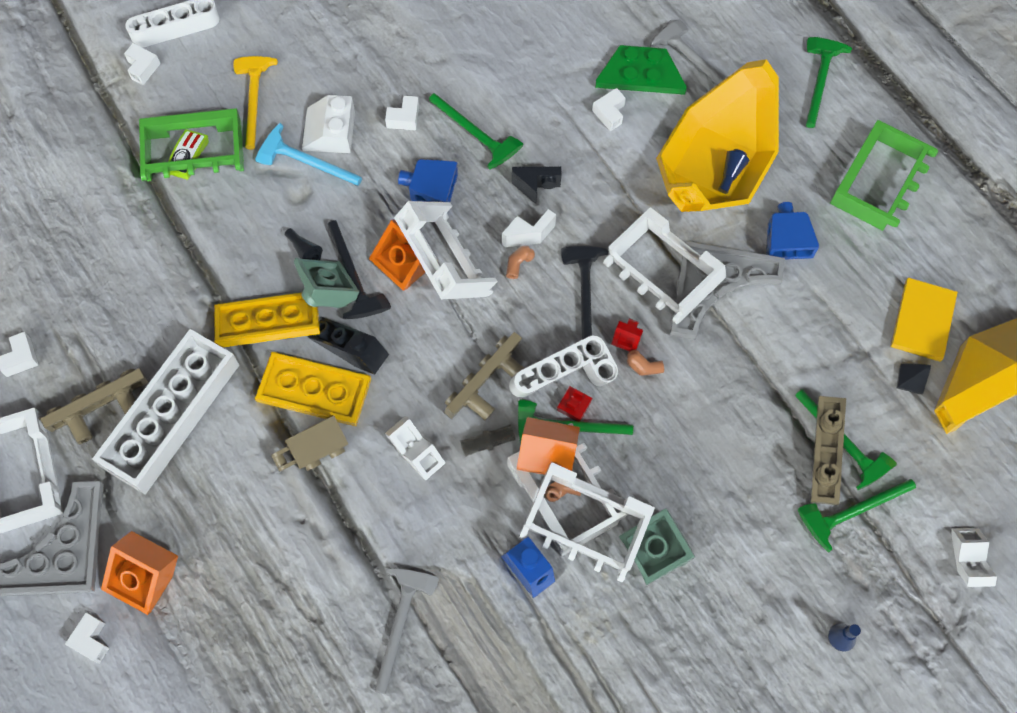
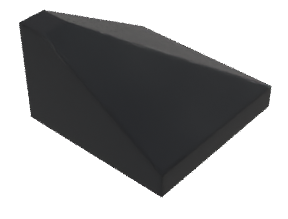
M901 364L896 388L922 395L931 365Z

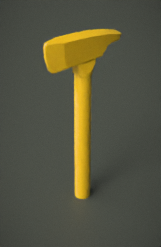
M250 56L236 58L233 61L235 74L249 73L250 76L245 148L249 150L255 149L260 75L268 67L277 65L278 60L276 58Z

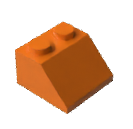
M131 531L111 546L101 590L148 615L171 581L178 555Z

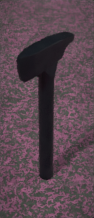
M336 220L330 221L328 227L344 268L359 290L356 303H354L352 310L343 313V319L364 318L390 310L391 305L384 294L381 293L369 298L366 292H364Z
M569 246L561 248L563 264L578 263L580 267L582 340L592 336L591 265L598 257L609 254L608 249L601 247ZM587 344L586 350H592V345Z

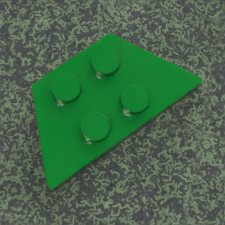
M626 45L618 47L596 79L595 88H617L618 90L685 95L687 89L667 49Z

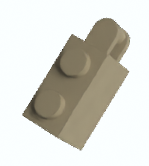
M331 416L286 439L285 442L288 446L271 454V457L279 472L296 463L299 469L305 467L309 471L321 464L319 459L330 455L332 459L346 452L344 446L348 445V442L335 416ZM290 450L294 460L287 463L283 453Z

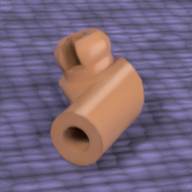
M521 246L508 258L506 277L517 279L520 264L524 260L527 262L533 260L535 257L534 250L529 248V246Z
M632 350L628 353V365L637 374L645 376L664 373L662 360L649 362L637 350Z
M554 481L548 485L544 495L548 501L555 502L567 493L581 496V493Z

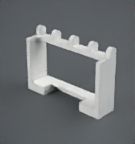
M408 201L394 218L440 298L457 299L490 296L493 293L492 287L498 281L496 278H481L482 271L475 269L469 259L471 255L469 249L462 247L457 238L459 236L458 231L452 229L447 222L449 218L447 212L452 207V204L450 202ZM426 222H435L468 279H461L451 262H444L440 265L420 230Z
M651 207L608 247L610 255L603 262L607 267L611 266L614 262L623 269L619 275L622 280H626L631 275L642 285L637 290L640 295L645 294L649 290L660 300L656 304L657 309L662 310L667 305L677 314L673 317L672 321L676 324H679L726 278V269L723 263L707 251L702 255L698 254L670 232L669 221ZM648 229L708 275L679 304L620 257Z
M35 408L1 417L0 434L27 426L29 436L34 439L42 478V484H39L43 505L3 518L0 510V534L64 513L47 429L44 428L40 420L44 416Z
M582 443L576 447L574 459L588 482L602 489L594 477L602 470L599 466L589 469L580 453L587 449L585 443ZM519 452L507 458V466L520 488L524 486L534 502L539 488L529 472L517 470ZM613 488L607 491L614 495L616 494ZM543 497L538 511L548 526V531L569 540ZM601 502L610 518L570 541L583 545L618 525V522L629 514L623 511L616 513L612 506ZM553 541L561 556L571 551V548Z
M551 462L519 537L525 539L528 530L546 537L542 548L548 549L551 540L571 548L568 559L572 561L577 552H580L597 560L593 569L597 572L601 570L603 563L620 570L617 575V581L623 582L627 571L631 570L655 507L630 496L626 499L616 496L576 478L577 473ZM550 480L640 519L623 563L532 523Z

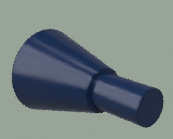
M739 149L727 151L724 178L718 189L721 193H728L732 182L749 163L750 160L744 151Z
M844 623L835 624L829 630V642L838 651H849L855 646L861 629L856 624L851 626Z

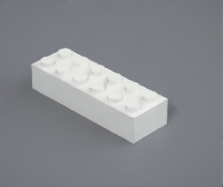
M189 329L92 460L105 471L146 495L239 367L234 354Z

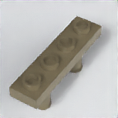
M513 332L509 338L504 335L495 346L498 350L494 355L491 356L488 353L479 363L481 369L476 375L471 372L462 382L464 388L459 394L454 391L445 401L447 407L444 414L451 420L463 407L467 406L484 421L493 413L495 408L478 395V390L497 368H502L511 377L525 369L511 357L512 352L522 339L516 332Z
M140 368L126 370L120 375L121 378L113 382H103L96 386L95 391L87 395L83 393L71 399L72 403L64 407L57 406L48 410L46 416L40 418L44 428L50 432L68 425L77 444L86 443L93 437L83 419L85 415L114 400L118 401L124 414H126L136 401L132 392L149 383Z
M818 397L810 503L839 505L846 398Z

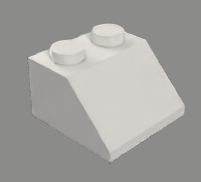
M327 95L307 107L302 144L303 151L351 153L355 118L352 96Z

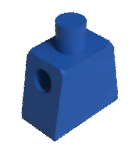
M420 159L416 163L414 172L400 171L398 184L409 186L410 200L450 202L458 177V164L455 161Z
M791 202L780 203L778 205V213L772 214L768 222L766 255L785 258V260L814 258L819 249V243L809 215L806 212H794Z
M529 537L502 556L503 560L533 599L555 582L552 566Z

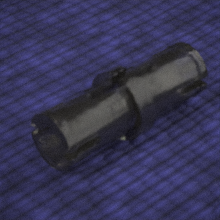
M511 424L489 432L484 430L480 435L460 440L464 456L467 457L486 449L491 451L494 450L493 447L515 441V434L511 430Z

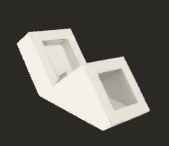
M548 209L534 226L517 216L502 233V245L504 247L540 244L555 227L556 214Z
M406 416L385 433L397 451L424 480H427L445 464V461L433 444L421 436L411 420Z
M952 528L951 535L957 571L967 587L995 586L997 576L986 562L989 547L987 538L979 528Z

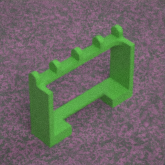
M237 108L139 119L140 175L142 181H152V173L163 172L164 178H170V171L188 169V174L191 176L195 175V168L213 167V172L219 173V166L235 165L236 171H244L242 123ZM216 126L218 132L233 131L234 155L151 164V139L170 138L171 130Z
M877 120L830 204L882 231L887 224L892 227H898L900 220L892 216L896 208L901 210L908 209L909 203L902 199L907 189L912 192H916L919 189V184L912 179L917 171L923 174L928 172L929 166L922 161L925 155L936 157L938 150ZM877 140L917 160L888 213L847 193Z

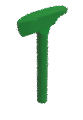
M809 37L807 39V52L821 54V62L806 122L808 128L816 126L832 57H836L840 53H850L852 51V47L844 43L820 37Z
M433 93L430 96L429 101L487 146L492 152V161L487 165L489 170L503 164L523 147V143L512 136H508L503 143L493 140L438 95Z
M801 389L795 397L817 419L818 405ZM844 433L843 448L853 457L863 472L860 475L861 483L856 487L857 490L873 484L897 465L884 452L880 453L876 461L871 460Z
M521 399L518 401V435L520 445L527 417L566 425L572 423L574 426L580 427L579 432L633 435L634 426L632 424L542 419L534 416L537 403Z
M909 479L829 516L822 517L815 503L799 507L798 512L817 542L827 552H831L832 546L828 538L831 534L830 530L836 527V525L915 489L916 484L912 479Z

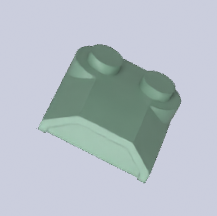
M295 258L294 264L305 286L302 297L308 305L312 307L341 308L348 306L349 303L356 300L359 290L340 261Z
M666 508L651 517L634 559L646 585L678 567L686 565L695 558L690 545ZM637 526L619 536L627 549H629Z

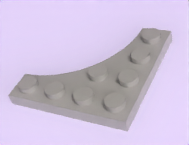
M685 241L698 254L702 255L707 251L723 263L726 269V278L679 324L672 321L670 335L696 340L704 315L717 300L727 293L754 284L780 285L783 278L785 258ZM683 255L675 300L677 304L708 276Z
M101 481L73 482L70 498L63 513L64 518L53 533L50 532L44 540L35 546V550L29 554L0 564V596L95 592L103 483Z

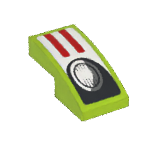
M185 129L176 143L168 162L198 159L209 143L208 135ZM188 169L170 171V175L189 180L191 177L188 174Z

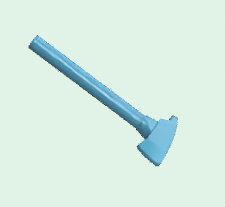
M281 123L268 135L255 158L258 163L272 165L276 154H282L357 186L360 185L362 180L361 176L285 144L281 137L284 127Z

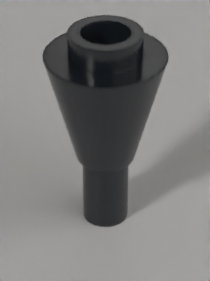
M292 228L285 231V236L293 243L300 259H321L323 252L321 246L299 236Z

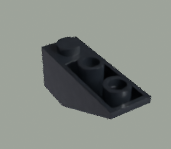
M324 317L319 321L320 334L308 336L310 340L353 366L374 375L389 356V353L376 337Z

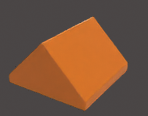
M391 220L369 260L404 291L425 273V270L396 220Z
M527 417L522 434L517 470L545 475L552 462L572 471L580 427Z

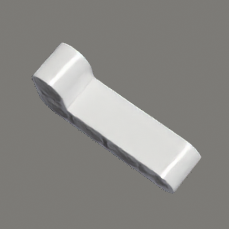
M189 0L131 17L127 20L125 27L132 43L143 48L212 28L219 23L220 18L214 0Z
M589 336L521 370L511 378L509 388L513 395L525 397L581 368L585 370L592 384L601 387L616 378L618 368L605 342L598 336ZM587 344L595 348V355L587 352ZM564 355L570 356L573 359V367L565 364ZM542 366L550 369L551 378H546L542 375ZM599 367L607 371V379L599 375ZM531 377L534 380L527 386L521 387L519 385L520 381H525Z

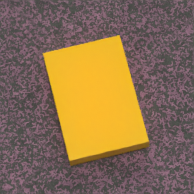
M907 278L890 347L941 362L945 355L958 292Z

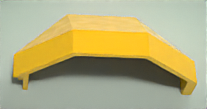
M768 60L747 62L687 107L656 157L667 194L681 212L705 211L745 205L751 202L779 152V77ZM734 149L742 150L747 154L750 161L732 182L728 193H721L718 189L724 178L727 151H733Z
M1017 318L971 335L960 346L934 409L946 434L956 431L966 421L1017 395Z

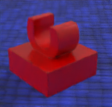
M629 318L627 323L619 321L611 345L629 352L637 350L644 330L637 328L639 322Z
M569 386L557 407V411L575 421H581L593 398Z

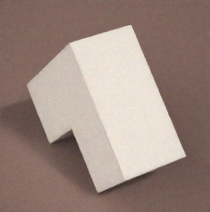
M133 43L124 53L128 63L132 64L127 70L131 79L142 85L147 82L160 65L157 55Z
M617 88L593 102V113L609 131L620 126L623 120V115L618 110L625 106L626 98Z
M404 96L402 108L387 107L386 128L416 130L419 97Z
M25 332L9 337L12 352L0 356V371L6 377L38 366L31 338Z
M85 613L65 645L100 664L110 649L95 640L105 626V623Z

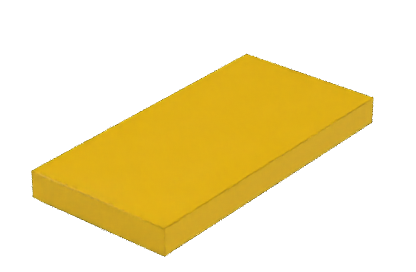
M302 292L214 305V343L222 348L320 334L318 307L308 305L302 297Z
M271 352L255 400L256 402L323 419L335 416L337 422L357 427L372 378L369 375Z

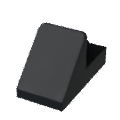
M561 166L512 167V184L535 204H537V188L553 189L561 187Z

